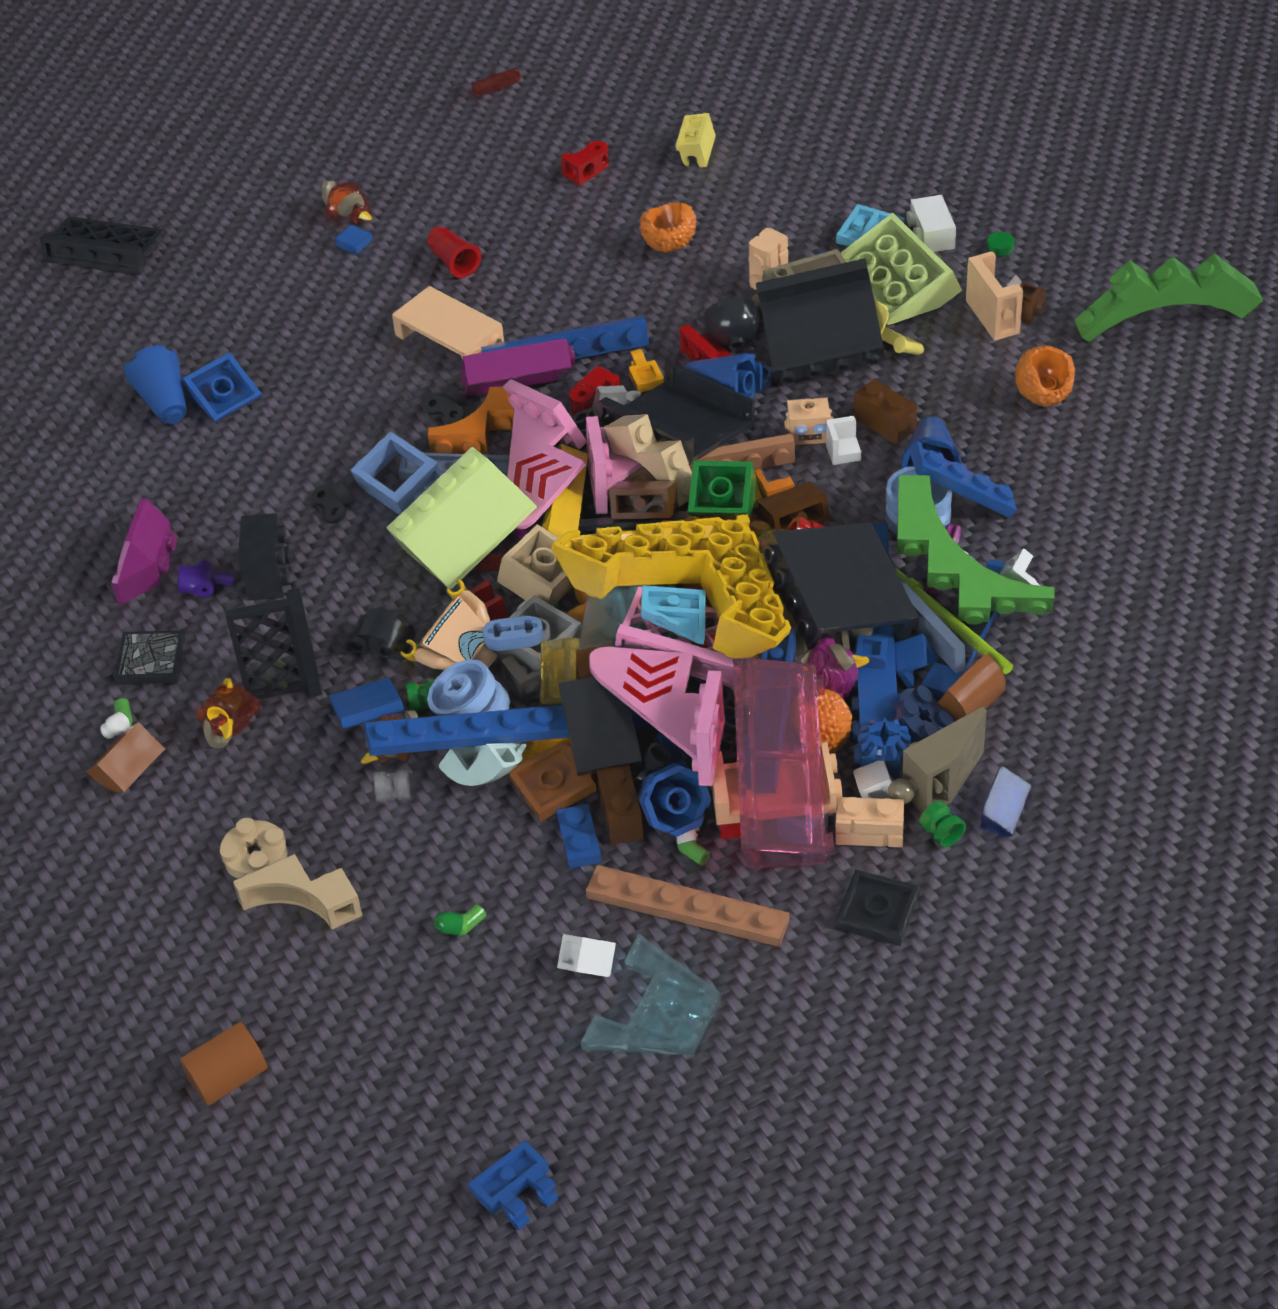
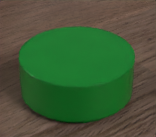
M1006 232L992 233L987 239V250L994 252L996 256H1007L1014 250V237Z

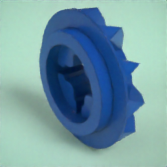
M885 716L881 721L871 718L868 725L861 726L858 735V745L861 751L868 757L879 761H891L903 756V750L911 742L907 726H901L898 719L888 721ZM883 733L888 734L886 745H883V741H881V734Z

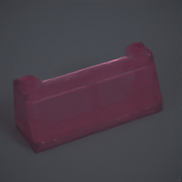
M754 658L733 659L741 850L748 869L829 864L828 853H834L833 832L827 833L825 826L818 706L819 695H825L824 675L818 676L815 664Z

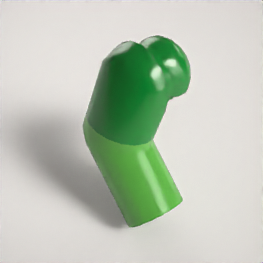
M477 904L464 914L440 912L434 919V925L442 933L464 936L486 918V913Z

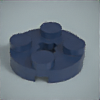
M920 685L916 689H905L892 702V709L896 706L897 713L893 719H898L901 726H907L908 733L911 736V743L919 742L954 722L952 715L942 708L933 698L931 691L925 686Z

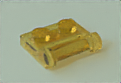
M562 638L541 641L540 705L562 704L558 683L576 680V649H580V639Z

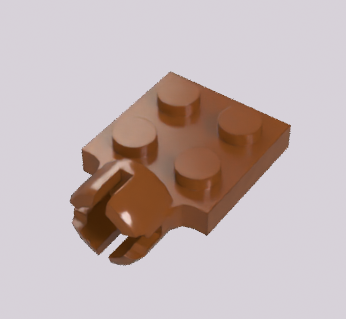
M564 741L523 762L508 773L509 779L540 822L556 814V810L566 808L597 791L594 779L597 778V773L577 776L572 749Z

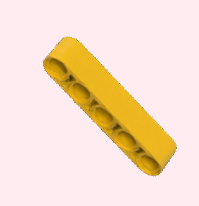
M561 443L558 445V449L583 460L586 466L544 512L542 527L558 538L567 531L578 530L588 453Z

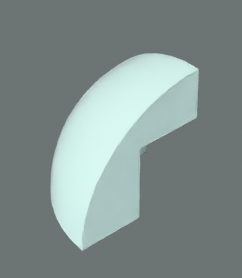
M526 742L451 748L439 764V768L450 779L459 784L468 786L487 784L507 775L521 762Z

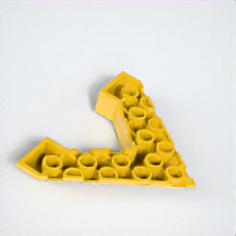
M748 514L737 515L736 520L726 521L720 517L696 519L695 521L682 520L639 524L636 526V530L622 531L619 526L597 528L596 534L580 535L579 530L567 531L552 543L551 550L573 587L591 597L602 599L616 586L700 583L703 590H706V596L719 618L713 649L724 653L730 658L742 661L775 648L790 633V623L784 619V608L779 595L774 593V582L764 560L763 553L759 551L758 540L754 531H751L749 528L750 520Z

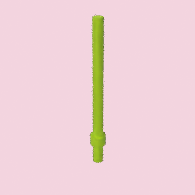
M895 569L899 579L904 580L946 626L982 656L987 653L992 657L1004 674L1011 672L1013 664L927 594L918 581L914 578H908L901 571Z

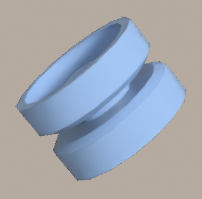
M914 466L905 467L895 472L887 482L885 520L888 528L896 536L899 475H918L915 472ZM930 480L932 499L938 517L945 527L947 524H950L952 490Z
M472 659L457 662L445 669L435 679L427 697L429 708L436 716L509 710L510 705L508 693L494 679V675L487 666L479 660Z

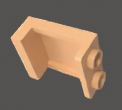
M991 251L968 258L966 302L994 341L1020 333L1023 290L1019 284L1002 288L994 277L996 255Z

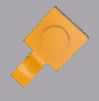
M642 349L630 351L633 361H631V366L628 367L629 376L636 391L646 392L664 383V377L655 360L647 362Z

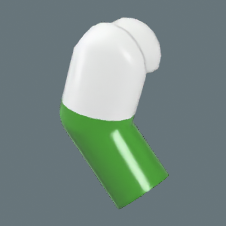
M125 698L114 702L115 714L107 718L106 722L101 725L100 731L105 738L112 739L115 735H121L132 726L133 720L130 704Z
M699 827L677 837V848L681 853L702 866L708 861L710 851L696 843V837L698 836L696 831H700Z

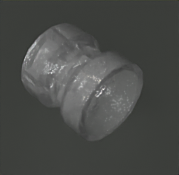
M407 768L397 769L395 773L389 774L385 771L374 772L377 804L388 803L390 799H398L400 802L410 801Z

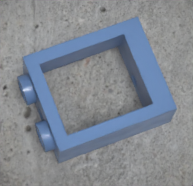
M391 431L350 470L361 489L398 515L443 475L436 461ZM400 453L420 468L393 492L374 479V477Z

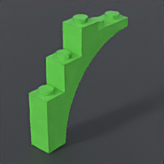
M1215 253L1194 271H1191L1174 257H1171L1151 275L1129 260L1109 278L1112 287L1103 293L1100 298L1084 310L1074 321L1081 337L1090 342L1106 329L1126 318L1151 309L1181 304L1209 305L1227 310L1243 318L1263 302V299L1254 282Z
M899 475L897 554H904L909 557L928 555L927 587L937 590L958 588V619L960 621H965L968 624L989 622L991 611H997L1001 614L1029 612L1033 615L1052 613L1054 587L1019 582L982 566L966 554L950 537L938 517L931 494L930 476Z

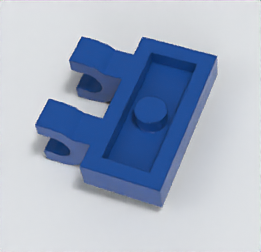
M523 1141L468 1183L470 1193L492 1215L499 1209H502L510 1222L518 1230L529 1223L530 1219L524 1213L527 1210L526 1204L516 1197L530 1186L538 1199L547 1208L559 1199L558 1195L552 1190L556 1187L555 1182L545 1175L550 1171L548 1162L526 1141Z

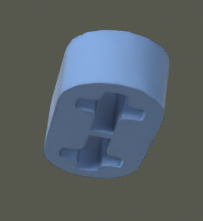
M534 616L497 619L488 622L483 628L484 643L487 648L493 651L533 647L541 643L544 636L542 622ZM526 630H532V632L526 633Z

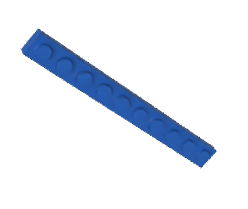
M562 705L366 722L364 726V734L370 756L569 737ZM630 708L635 731L656 729Z

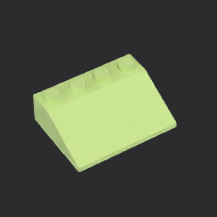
M893 212L841 252L846 262L866 259L873 296L875 300L887 307L889 312L888 325L940 308L962 291L954 272Z
M471 447L389 524L386 529L402 549L451 590L457 584V579H463L524 521L537 506L489 459L474 447Z

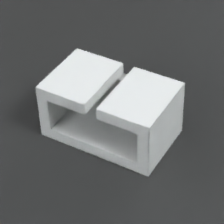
M936 195L912 199L910 211H907V223L909 227H913V233L933 252L955 249L956 226L943 196Z

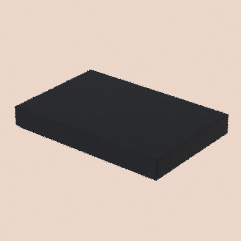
M595 677L558 683L577 776L597 773V770L621 765L629 764V767L642 765L629 706L601 685Z

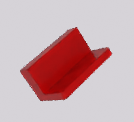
M689 324L679 328L680 349L692 361L732 355L723 346L714 343L708 333L700 335Z

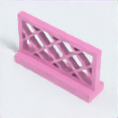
M638 587L624 622L618 628L615 647L693 653L689 676L706 680L708 670L722 671V685L736 689L745 660L740 661L736 658H730L722 652L713 649L714 641L711 636L716 634L718 625L705 629L704 641L709 646L708 648L692 645L691 642L693 641L676 634L678 639L661 636L662 633L669 630L660 626L655 627L653 623L641 618L640 602L642 587ZM705 606V618L713 619L718 624L719 618L714 609ZM643 621L648 629L644 631L630 626Z

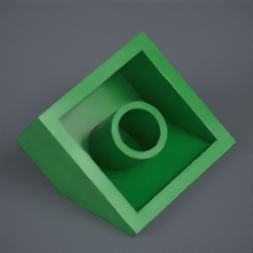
M693 461L688 515L737 516L748 514L749 516L754 507L756 489L753 462Z

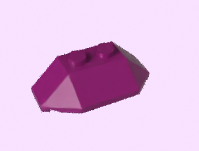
M141 498L120 554L116 574L112 579L111 584L117 604H124L159 585L164 572H167L169 569L171 551L176 549L177 538L176 534L172 533L169 520L146 498Z

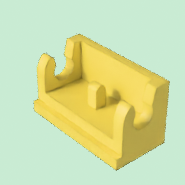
M709 113L684 116L675 147L676 151L679 150L682 162L687 167L690 164L688 156H695L700 168L707 167L716 136Z

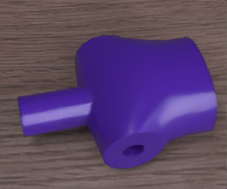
M200 561L191 566L179 565L178 593L209 597L213 594L215 585H234V574L214 573L213 565L209 561Z

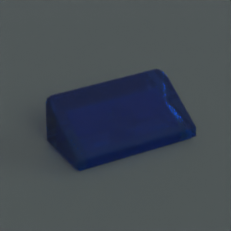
M1000 766L981 813L980 829L1013 837L1031 785L1007 768Z

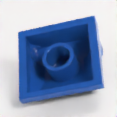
M230 352L183 378V385L188 390L190 400L200 405L214 423L262 397V393Z

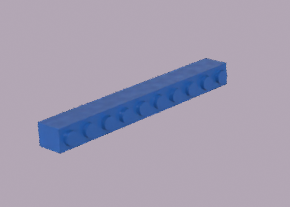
M872 523L889 557L888 524ZM891 625L874 627L871 635L873 637L889 638L885 669L858 667V680L855 681V685L851 689V691H857V696H852L851 698L852 715H858V720H853L852 722L853 740H858L861 726L868 725L871 718L881 721L885 716L888 721H894L893 718L897 715L896 706L892 709V702L897 697L894 631ZM849 634V644H855L856 646L857 638ZM850 648V651H851L853 654H854L855 648ZM886 733L881 734L883 745H886V741H888V734ZM854 745V765H860L861 768L878 761L865 755L859 745ZM901 757L891 761H884L891 777H900Z

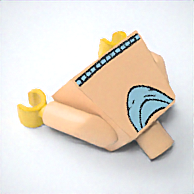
M456 580L461 588L459 591L452 592L447 588L452 601L420 641L419 645L410 639L406 641L409 645L413 646V650L409 654L400 652L407 660L417 661L438 670H445L457 662L468 659L479 660L487 668L495 661L498 655L487 648L484 643L483 628L490 622L485 604L471 591L467 590L462 580Z

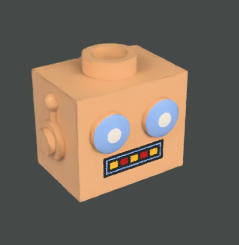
M828 398L787 401V418L784 420V429H787L788 434L792 433L795 445L826 443V420L833 419V416L831 417L832 410L829 409Z

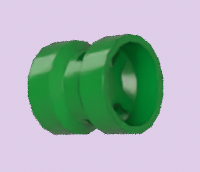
M429 679L424 684L416 682L406 683L410 710L420 713L423 709L429 708L427 697L435 679Z
M937 801L928 806L919 819V825L927 833H933L936 842L944 848L955 844L962 837L966 829L965 822L960 817L952 815L950 808L943 801Z

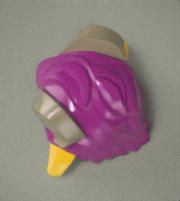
M826 637L817 642L813 649L797 657L794 678L805 680L812 688L828 689L838 693L843 699L845 697L848 698L852 687L855 685V681L858 680V667L868 664L869 658L854 655L850 650L844 649L840 644H836L833 638Z

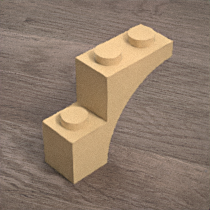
M648 414L623 416L604 427L613 454L623 455L637 461L657 481L676 480L678 507L689 501L692 472L681 440L656 441Z
M295 854L277 860L269 866L253 873H248L242 878L233 881L238 901L243 910L272 903L298 905L318 914L331 929H335L362 916L358 895L342 868L323 874L319 878L310 881Z

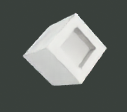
M854 416L826 420V447L832 465L861 461V450L856 438V420Z
M1022 549L1009 559L1000 575L1030 585H1039L1033 577L1025 572L1033 557L1025 549Z
M878 760L853 771L862 798H889L888 787L893 780L884 761Z
M563 934L557 968L609 977L616 943Z

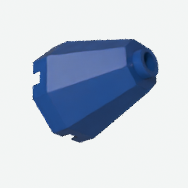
M675 763L645 777L638 789L639 801L648 825L676 837L701 826L704 820L703 812L705 808L709 807L711 802L707 786L699 785L698 773Z

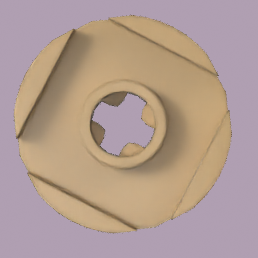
M251 818L239 820L236 823V827L232 828L225 835L220 846V855L226 870L238 879L248 873H253L269 866L277 860L287 858L288 854L284 832L281 828L270 822L254 821ZM251 847H259L261 849L260 851H253L252 854H248V849Z

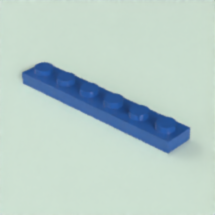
M642 315L483 346L481 351L484 353L566 338L567 344L573 346L575 359L649 345L646 318Z

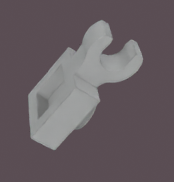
M623 385L597 386L592 411L595 416H599L598 401L605 397L627 405L639 398L641 392H627Z

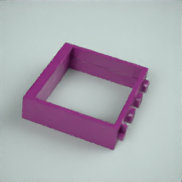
M565 338L463 356L460 373L464 394L466 397L487 394L489 387H503L510 379L527 387L562 381L570 372L573 362H575L573 346L568 345Z

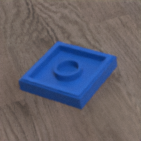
M389 678L329 695L331 705L344 729L375 720L381 715L398 713L404 710L402 700Z

